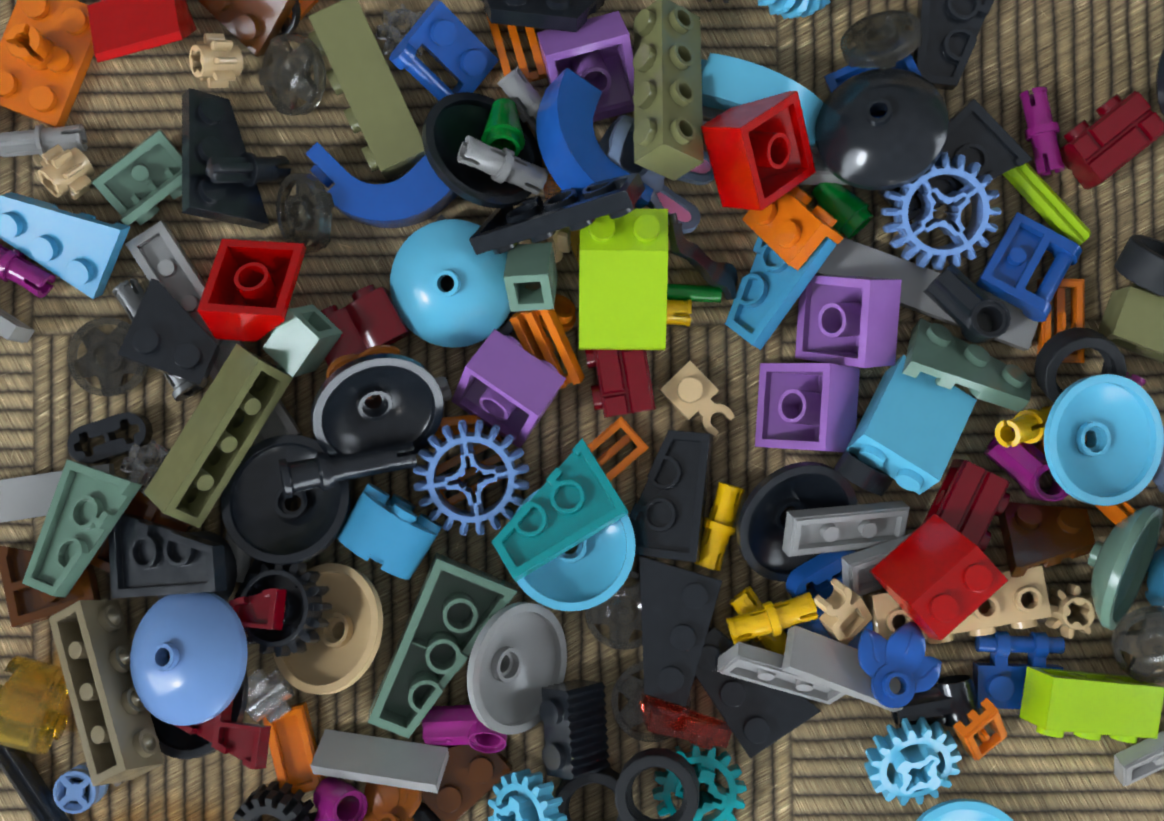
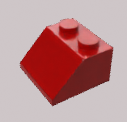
M100 0L87 5L93 50L97 63L180 41L197 30L186 0Z
M788 91L729 108L701 126L722 207L762 211L816 173L798 91Z
M238 239L221 240L197 309L215 339L257 342L284 322L306 252L304 243Z
M936 514L930 516L869 570L928 638L943 640L1009 581L976 544Z

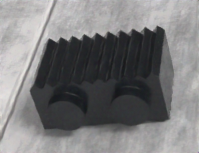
M575 679L542 687V703L539 709L541 720L544 723L545 739L542 759L548 776L573 780L607 769L610 766L607 760L610 755L607 752L609 746L606 743L609 738L606 735L608 729L605 726L608 721L605 718L607 712L604 709L606 702L603 699L606 694L603 692L605 688L603 682Z

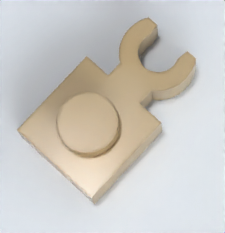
M688 361L659 390L687 420H690L698 413L701 416L703 429L713 436L719 433L711 424V417L714 413L723 414L728 421L734 418V414L729 407L723 404H715L711 400L719 392V389L691 361Z
M833 578L830 581L834 588L831 596L824 599L817 595L814 598L816 606L824 611L819 620L830 637L835 641L848 645L873 617L858 594L838 579Z

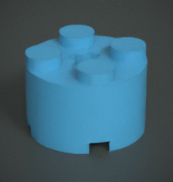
M368 483L350 511L337 539L346 548L365 561L371 558L382 564L381 570L401 579L409 580L413 573L416 572L443 526L437 521H431L428 516L422 513L418 517L413 513L416 506L405 498L393 494L389 500L390 495Z

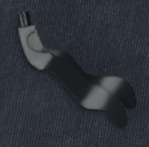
M668 214L670 223L668 225V236L672 253L686 259L709 285L721 288L726 300L735 299V286L738 284V275L734 265L711 260L697 244L685 239L681 228L682 223H678L677 214Z

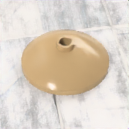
M325 563L314 566L306 571H318L321 575L315 584L317 586L329 587V591L322 596V602L332 604V609L322 611V618L329 622V626L316 628L315 630L320 637V641L318 643H306L307 651L303 653L293 654L291 652L290 656L276 657L275 652L273 653L276 665L283 677L298 690L310 694H334L353 685L370 667L381 642L383 612L375 587L357 569L338 563Z

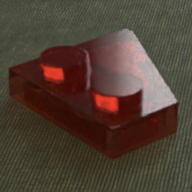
M647 695L644 696L640 713L647 731L685 739L705 749L712 750L713 746L727 748L732 730L726 721Z

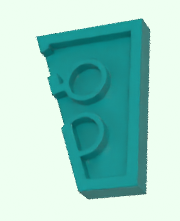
M583 438L572 449L573 452L559 468L556 467L547 477V482L533 498L520 508L492 540L493 546L515 582L628 514L627 508Z

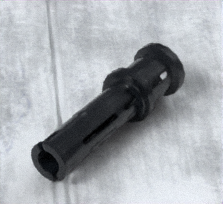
M406 441V443L332 457L329 456V453L318 452L315 458L293 462L280 459L278 460L285 499L293 498L295 492L315 488L329 491L335 487V482L408 468H417L416 454H412V451L415 450L412 441Z

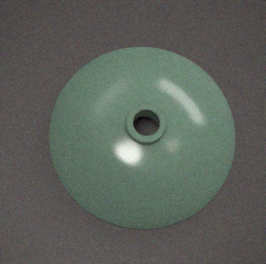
M1148 505L1138 509L1120 521L1113 528L1104 543L1096 541L1090 552L1088 565L1094 567L1091 595L1096 616L1102 627L1115 630L1128 614L1141 589L1152 562L1162 528L1163 510L1159 507Z

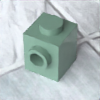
M552 242L517 244L508 251L503 277L511 312L554 309L558 274Z
M313 304L288 309L284 322L270 331L271 336L262 349L274 359V364L278 369L293 378L316 371L343 332Z

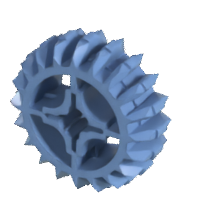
M942 152L936 163L925 174L899 187L898 193L895 191H885L884 197L889 200H895L893 208H882L881 215L893 216L894 222L887 223L882 228L886 233L898 231L899 234L892 238L889 244L892 248H899L906 244L901 254L903 259L910 260L917 254V266L925 268L931 260L933 269L943 270L946 258L949 264L952 263L956 267H960V253L967 259L973 260L977 255L972 245L976 244L983 248L989 246L988 239L982 236L983 232H996L998 230L996 224L988 223L989 215L997 216L1002 211L999 207L989 205L990 200L1000 196L999 191H985L984 189L993 180L992 176L984 174L976 178L981 164L972 162L965 168L966 156L962 154H957L950 164L948 153ZM938 175H947L959 181L964 187L958 191H952L947 195H943L937 187L931 186L928 179ZM918 190L916 195L921 202V210L910 225L908 218L909 204L913 194ZM971 202V219L965 230L961 222V213L964 207ZM936 203L948 204V211L944 212L947 214L944 220L933 217V212L937 211L933 209ZM938 227L944 235H949L953 242L944 246L930 247L921 242L917 236L922 232H929Z
M465 419L459 420L458 429L460 434L454 435L449 425L443 426L442 433L446 438L444 442L435 435H431L428 438L430 445L436 449L433 453L423 448L418 452V456L421 459L429 462L428 466L417 465V468L413 469V473L426 476V480L418 481L413 485L414 491L428 490L429 493L419 500L420 507H426L434 503L436 508L430 513L429 519L435 521L444 513L448 517L444 522L443 529L449 531L454 520L460 521L459 533L463 536L467 535L469 523H475L478 535H484V521L486 520L490 521L491 526L495 530L500 529L501 523L497 515L501 512L505 518L511 520L514 512L508 506L509 502L520 506L524 501L521 495L514 493L515 489H529L528 481L517 479V475L529 472V465L524 463L515 465L514 460L524 455L523 449L520 447L511 452L507 450V447L512 444L514 436L508 434L501 442L495 439L500 430V426L497 424L492 426L489 435L483 434L484 421L480 419L475 423V432H468ZM473 443H480L493 449L502 458L505 465L496 466L480 463L476 458ZM459 445L461 466L456 471L436 476L437 465L442 455L450 448ZM467 456L470 458L471 467L477 468L476 472L480 470L485 475L483 478L478 479L475 490L476 498L473 495L472 488L467 487L468 481L463 484L461 479L458 480L459 477L464 476L468 465ZM508 478L506 489L499 500L484 509L482 502L483 488L487 484L497 482L498 479ZM446 488L447 490L463 492L468 500L471 511L462 510L450 504L443 497L439 489Z

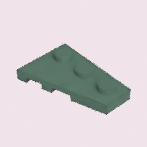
M920 318L912 329L902 374L916 378L922 372L937 377L935 381L938 386L951 390L955 384L967 387L977 399L1016 412L1022 411L1030 402L1032 378L1027 376L1018 366L1013 364L1007 365L990 356L983 347L977 344H968L955 337L943 325L931 324Z
M67 459L22 584L51 596L66 598L142 484Z

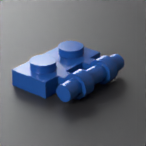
M996 631V633L991 635L975 636L976 651L990 652V663L973 662V681L979 708H982L980 703L985 698H988L997 709H1021L1027 666L1063 670V667L1059 665L1046 664L1048 654L1064 653L1065 641L1063 637H1050L1046 632H1030L1029 636H1011L1007 631ZM1010 653H1028V664L1008 663V656Z

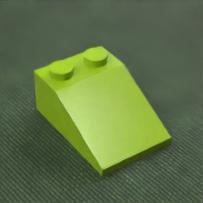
M635 208L630 213L619 218L611 219L609 215L595 218L592 224L580 229L579 350L666 349L668 209Z

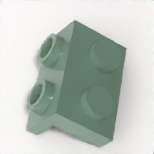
M158 129L95 177L91 183L121 215L120 220L124 225L129 226L135 220L139 225H142L159 212L160 209L156 204L168 195L173 200L182 195V154L164 132Z

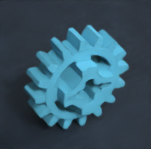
M920 717L916 725H911L907 718H903L901 728L898 729L888 724L886 726L888 735L885 737L875 735L873 737L877 748H868L865 751L869 761L864 763V767L876 793L882 792L885 800L888 802L897 796L902 806H905L910 798H915L918 805L923 804L924 795L930 794L935 799L938 798L937 788L940 786L950 788L952 783L948 776L960 773L956 762L962 760V756L949 730L944 731L938 721L929 726L925 717Z
M530 769L501 776V783L495 784L492 787L497 797L488 800V805L494 809L493 815L488 817V821H566L567 815L559 813L558 806L561 805L563 800L562 797L554 798L551 794L554 788L553 782L543 784V773L539 771L531 774Z

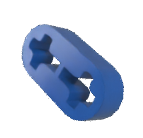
M857 551L821 553L798 566L787 578V592L792 598L806 592H810L813 600L817 595L824 599L829 598L834 589L830 581L836 578L843 583L841 557ZM809 583L810 588L806 591L805 585Z

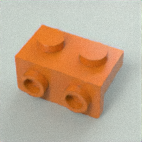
M798 186L762 211L749 210L742 218L772 250L796 270L800 269L825 237H828L837 244L844 239L833 228L837 220L819 205L812 209L808 204L813 198Z

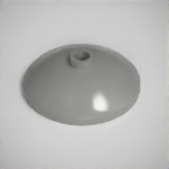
M531 602L510 604L499 610L488 620L474 642L467 666L468 697L479 721L495 732L514 735L525 732L541 721L539 709L542 703V687L560 684L564 681L567 667L566 639L560 622L549 609Z

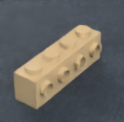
M1009 565L997 567L1009 581L943 640L928 638L923 633L925 639H927L929 644L946 643L953 641V634L969 631L970 636H986L996 633L995 627L1011 624L1012 629H1026L1037 626V619L1052 617L1043 566L1037 565L1028 568L1025 575L1018 578L1011 577ZM884 588L863 595L864 603L873 617L871 620L873 631L886 640L899 627L908 622H913Z

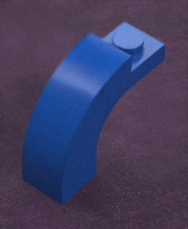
M568 68L544 92L537 112L536 133L542 158L555 182L561 190L574 188L577 195H581L582 190L592 183L629 175V173L617 166L606 156L594 133L593 117L602 91ZM643 183L645 190L636 202L635 208L642 209L650 202L654 189Z
M318 142L305 153L315 164L310 169L313 175L327 188L333 183L335 184L324 197L347 217L368 226L378 228L412 226L435 216L458 196L438 177L426 155L401 178L385 184H370L360 181L348 173Z

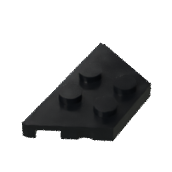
M481 0L484 3V10L491 23L577 32L587 22V17L592 13H596L605 3V0Z

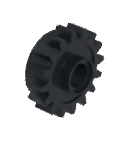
M304 562L290 565L261 564V573H249L246 576L249 581L244 589H239L238 594L241 597H249L270 588L287 589L282 630L243 627L248 635L247 644H260L259 653L270 654L275 652L276 657L290 656L291 652L293 654L303 653L307 651L306 643H318L320 641V637L315 631L316 628L329 626V622L322 618V611L332 609V604L322 602V596L329 591V587L317 586L315 583L321 574L318 571L306 572L307 564Z

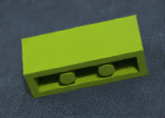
M1027 666L1019 718L1036 725V732L1056 738H1063L1064 732H1073L1077 737L1094 741L1101 740V734L1109 735L1114 740L1126 743H1137L1138 737L1157 739L1164 687L1136 676Z

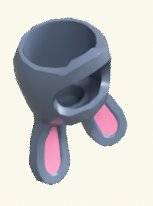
M620 115L614 120L600 140L599 145L612 162L629 174L639 172L642 182L654 189L650 202L647 204L650 209H668V214L676 213L678 223H682L683 234L693 232L701 218L698 208L665 186L664 176L634 163V118ZM703 151L704 163L677 180L694 185L711 183L715 178L708 152Z

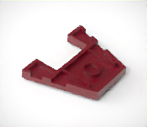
M266 589L256 595L229 600L228 604L237 613L243 627L282 630L287 589ZM233 700L224 711L209 721L197 725H174L190 735L197 734L211 742V747L221 753H230L242 760V765L249 769L266 768L271 726L232 721Z

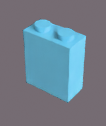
M903 354L895 362L894 366L885 371L846 450L856 455L863 463L877 468L895 479L896 483L903 489L914 491L920 495L941 480L977 399L956 386H953L950 390L936 385L935 379L937 377L922 372L916 378L902 374L906 356Z

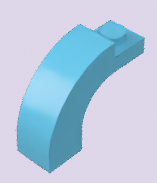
M710 53L708 60L701 59L702 107L706 106L726 111L735 106L784 92L798 91L809 144L814 146L817 117L824 104L814 93L776 71L746 60Z

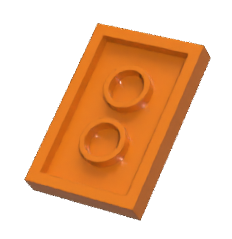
M17 0L0 41V107L51 127L65 126L94 55L87 4L77 0Z

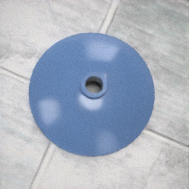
M211 592L172 594L158 600L146 612L139 623L130 652V671L133 686L144 707L159 720L178 726L204 723L224 711L238 693L247 667V639L241 620L235 610L223 598Z

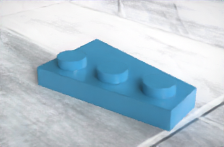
M758 236L753 251L757 253L750 273L742 277L725 325L751 345L761 350L837 244L828 237H825L800 269L796 270L789 266Z

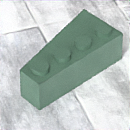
M436 553L373 700L367 723L409 739L441 696L443 689L467 661L482 628L495 613L504 608L506 604H509L518 592L515 585Z

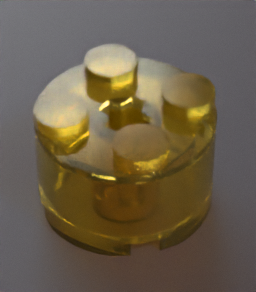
M16 655L4 670L13 674L9 681L4 685H0V745L36 755L41 753L47 754L53 739L59 741L62 737L68 721V715L61 713L65 700H70L62 667Z

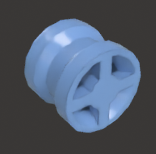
M81 763L57 779L53 788V798L56 805L62 811L78 814L99 802L107 793L109 784L93 787L87 763Z

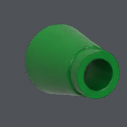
M507 98L497 99L492 104L481 141L500 150L504 147L515 152L514 156H518L524 147L525 139L517 105L514 101Z
M819 183L811 193L818 205L837 220L833 228L840 234L843 233L847 239L857 235L874 217L868 210L870 206L868 203L840 184Z

